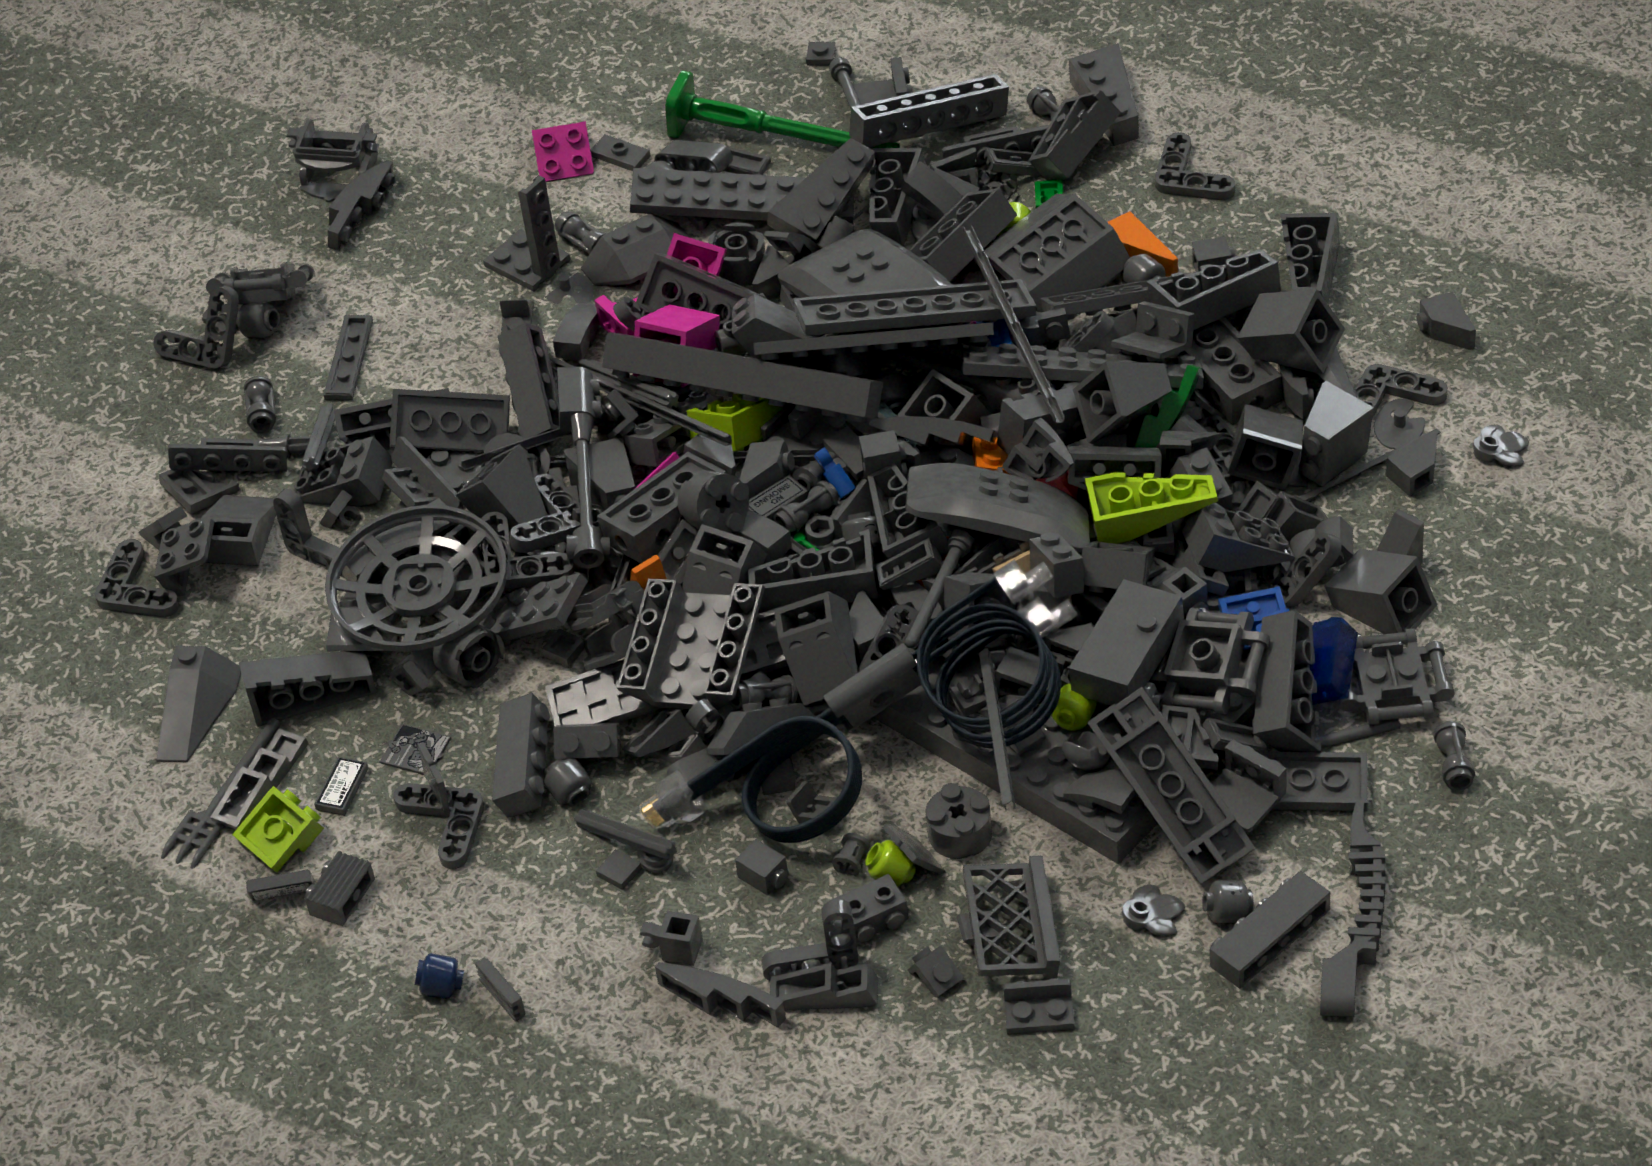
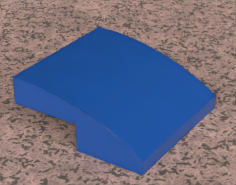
M1280 586L1218 599L1220 613L1239 614L1241 611L1252 612L1254 623L1251 631H1261L1262 617L1290 611L1286 609ZM1245 645L1243 650L1251 649V646Z

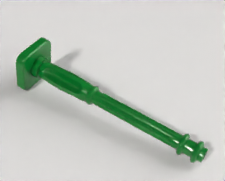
M684 70L679 73L668 94L665 105L668 137L679 138L688 120L692 121L693 119L747 131H756L758 134L766 131L841 147L851 138L849 132L767 115L765 110L759 111L753 108L698 97L695 94L692 72ZM885 143L873 148H900V143Z

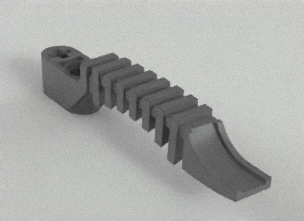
M1356 801L1350 832V852H1348L1351 862L1349 868L1350 875H1358L1356 887L1362 888L1360 889V899L1363 902H1359L1361 915L1355 914L1354 921L1357 927H1348V935L1351 939L1349 945L1331 958H1323L1320 1016L1355 1017L1357 967L1361 964L1376 965V951H1379L1385 899V851H1381V842L1374 839L1364 826V801Z

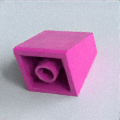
M669 304L636 320L634 336L713 350L716 347L714 333L716 330H719L720 315ZM655 378V382L663 383L664 379ZM681 382V387H682V388H684L686 385H688L687 383H682V382Z

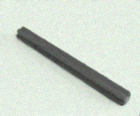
M583 358L579 362L581 364L580 367L590 370L593 375L663 406L676 408L679 405L677 402L679 395L673 391L648 381L638 380V377L631 374L629 377L612 375L613 369L603 368L601 362L591 358L587 360Z

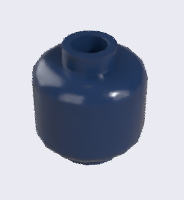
M430 953L426 955L424 960H419L414 985L419 986L422 995L449 999L453 995L454 989L461 990L464 970L458 969V960L456 958Z

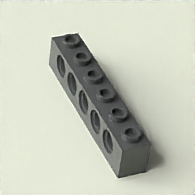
M996 74L853 106L851 107L849 136L864 146L873 148L885 143H895L902 139L921 137L924 134L946 131L949 128L968 126L971 123L1007 115L1009 86Z

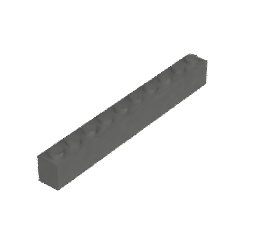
M607 332L602 363L603 368L613 369L612 375L629 377L630 373L638 374V380L655 382V378L664 379V385L681 387L682 382L690 384V390L707 392V387L716 389V395L733 397V392L742 394V400L759 402L761 397L768 399V405L785 407L787 402L795 404V410L812 412L813 408L822 409L821 415L839 417V413L849 414L848 420L866 423V417L878 418L883 382L621 333Z

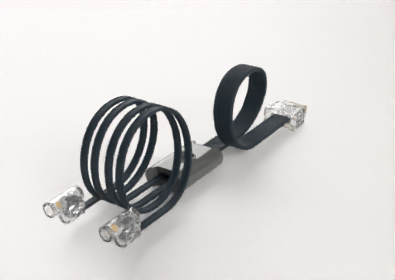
M1014 559L993 573L994 578L940 613L923 633L917 650L910 653L906 645L902 643L825 694L823 697L830 708L818 716H797L772 725L687 783L681 771L677 769L652 786L655 795L638 805V808L643 817L657 832L670 827L676 822L683 827L709 810L701 797L703 794L757 759L749 770L742 787V804L745 814L763 835L782 843H798L820 836L846 817L855 805L862 786V767L859 756L852 744L835 726L843 722L850 733L922 685L930 700L960 738L978 747L994 749L992 734L980 735L964 730L991 732L989 717L969 718L951 712L947 706V693L955 672L971 655L1003 634H1016L1038 644L1040 664L1037 677L1025 696L1012 707L1001 712L1003 729L1027 716L1043 698L1048 684L1049 688L1043 702L1030 717L1019 725L1004 731L1006 747L1014 745L1038 731L1049 720L1057 707L1061 693L1060 671L1054 656L1042 638L1078 614L1068 599L1048 611L1039 597L1018 611L1008 606L987 603L974 605L957 612L997 584L1001 585L1014 605L1054 578L1044 562L1024 574ZM987 618L1009 619L989 620L976 624L932 652L935 646L973 622ZM961 643L946 658L939 671L935 698L929 682L928 665ZM823 734L835 738L843 745L848 762L847 778L839 796L827 809L806 822L789 827H775L760 821L757 813L758 794L766 778L778 765Z

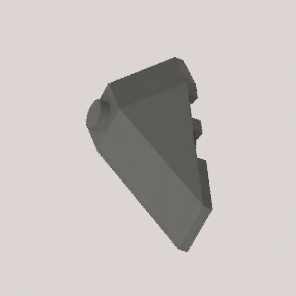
M206 646L175 647L169 669L157 762H188L206 736L207 730L214 720L218 719L222 713L221 710L228 700L236 693L241 675L238 664Z

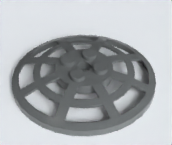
M445 505L406 507L377 517L360 527L337 550L326 575L325 594L327 604L339 627L360 643L386 651L407 652L424 650L445 644L462 636L487 617L504 591L508 575V562L503 544L497 533L487 522L475 514ZM434 520L458 523L471 528L476 533L465 545L450 538L433 536ZM421 521L420 537L405 539L387 548H384L375 538L378 534L393 527ZM486 540L497 555L499 573L482 577L480 563L473 552ZM365 544L375 557L364 567L358 582L341 580L340 576L347 562ZM432 546L447 548L456 552V554L446 561L441 557L432 555ZM420 547L419 554L406 557L400 561L393 557L402 551ZM466 560L472 569L473 579L456 582L453 571ZM381 564L389 569L384 576L382 584L368 583L373 573ZM418 583H426L420 589H413ZM497 584L492 596L482 609L471 618L465 616L476 602L481 589ZM337 590L356 593L357 605L364 619L349 625L347 624L339 610ZM471 591L468 599L459 610H455L449 605L455 593ZM366 595L384 596L387 606L373 614L367 605ZM438 612L446 618L434 625L420 628L422 617ZM395 614L409 618L407 628L394 627L382 621ZM458 620V625L460 626L439 636L416 641L418 635L439 631L446 628L453 621ZM374 626L378 630L388 634L404 636L402 642H389L374 639L359 632Z

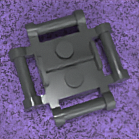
M283 262L280 268H264L248 271L247 268L238 269V267H233L230 269V275L226 272H221L215 278L210 279L206 284V290L210 294L216 288L229 286L237 292L238 304L287 300L295 293L294 288L302 287L314 277L315 271L309 264L301 265L296 270L295 265L288 264V262Z
M1201 608L1189 609L1186 620L1179 621L1173 642L1148 681L1154 683L1159 690L1165 688L1163 705L1214 710L1216 714H1227L1230 707L1229 698L1231 693H1238L1246 697L1255 695L1257 688L1255 679L1263 651L1269 646L1270 636L1263 632L1251 631L1254 623L1252 612L1241 611L1239 614L1203 612ZM1244 646H1251L1243 678H1235ZM1180 688L1188 689L1191 694L1215 697L1179 695Z
M1415 628L1404 629V632L1364 637L1361 634L1351 635L1353 654L1348 655L1346 652L1339 651L1330 656L1331 667L1336 671L1341 694L1338 699L1340 709L1345 712L1364 710L1369 725H1377L1379 721L1420 716L1423 719H1431L1434 717L1432 702L1450 700L1455 694L1453 685L1448 682L1443 660L1445 655L1443 644L1439 641H1432L1425 646L1418 647ZM1371 648V652L1364 653V649ZM1431 661L1436 682L1435 687H1427L1422 662ZM1355 669L1360 695L1353 693L1348 670Z

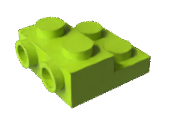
M272 786L232 835L278 873L297 849L305 852L324 827L318 823L322 817L309 806L302 810L298 806L302 800L287 789L282 793Z

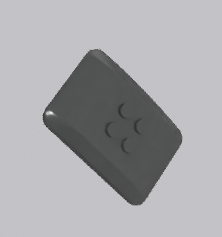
M871 229L858 230L784 267L778 273L779 282L800 298L952 285L945 277L917 255L887 236ZM867 330V331H855V332H853L852 334L874 333V332H870V331H868V330Z
M935 463L913 466L909 469L905 508L907 512L914 516L1029 542V539L1040 537L1044 533H1059L1078 553H1082L1083 546L1090 544L1088 509L1074 497L1054 486L1032 479L965 464Z

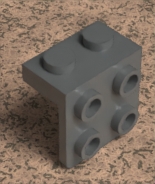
M901 57L891 58L892 79L852 84L860 105L912 93V86L906 85L910 83L908 67L903 68Z
M210 516L193 520L190 523L162 533L154 577L163 588L174 591L177 596L185 595L190 568L201 565L208 559L214 520Z
M1232 739L1225 747V769L1211 784L1244 832L1250 833L1287 793V768L1278 761L1270 760L1257 753L1252 747Z

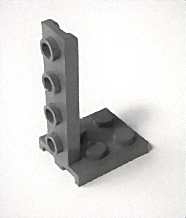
M539 175L533 179V183L526 189L523 188L518 192L525 231L519 229L483 260L484 267L533 292L538 289L537 287L543 281L552 277L559 267L571 260L570 254L559 249L557 246L545 178Z

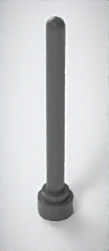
M835 58L829 65V71L832 78L840 82L851 109L853 106L860 105L850 80L852 68L846 58Z
M961 529L951 532L946 543L948 554L906 637L905 645L908 648H915L944 591L945 576H951L959 558L969 554L974 544V538L970 533Z

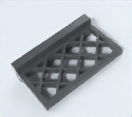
M1043 855L1029 856L1028 863L963 865L962 872L978 976L1043 974L1044 980L1057 979L1060 954ZM1007 875H1022L1023 881L1015 887L1004 880ZM972 876H984L991 882L982 888L972 881ZM997 885L1010 893L1002 901L989 893ZM1015 898L1027 905V908L1021 913L1008 906ZM982 899L995 906L989 914L976 907ZM1001 911L1014 919L1007 927L994 919ZM1019 924L1031 931V934L1025 940L1012 932ZM986 925L999 932L992 941L980 933ZM1005 937L1018 945L1011 953L998 946ZM1025 950L1036 958V963H1023L1016 957ZM992 951L1002 958L1003 961L1000 964L985 965L984 958Z

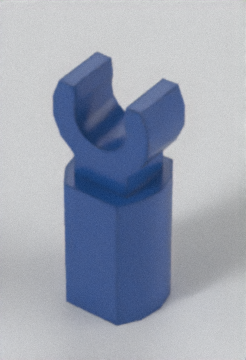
M824 447L815 453L814 458L824 470L823 476L826 481L836 488L839 494L838 499L841 500L852 493L856 487L841 465L835 464L827 449Z

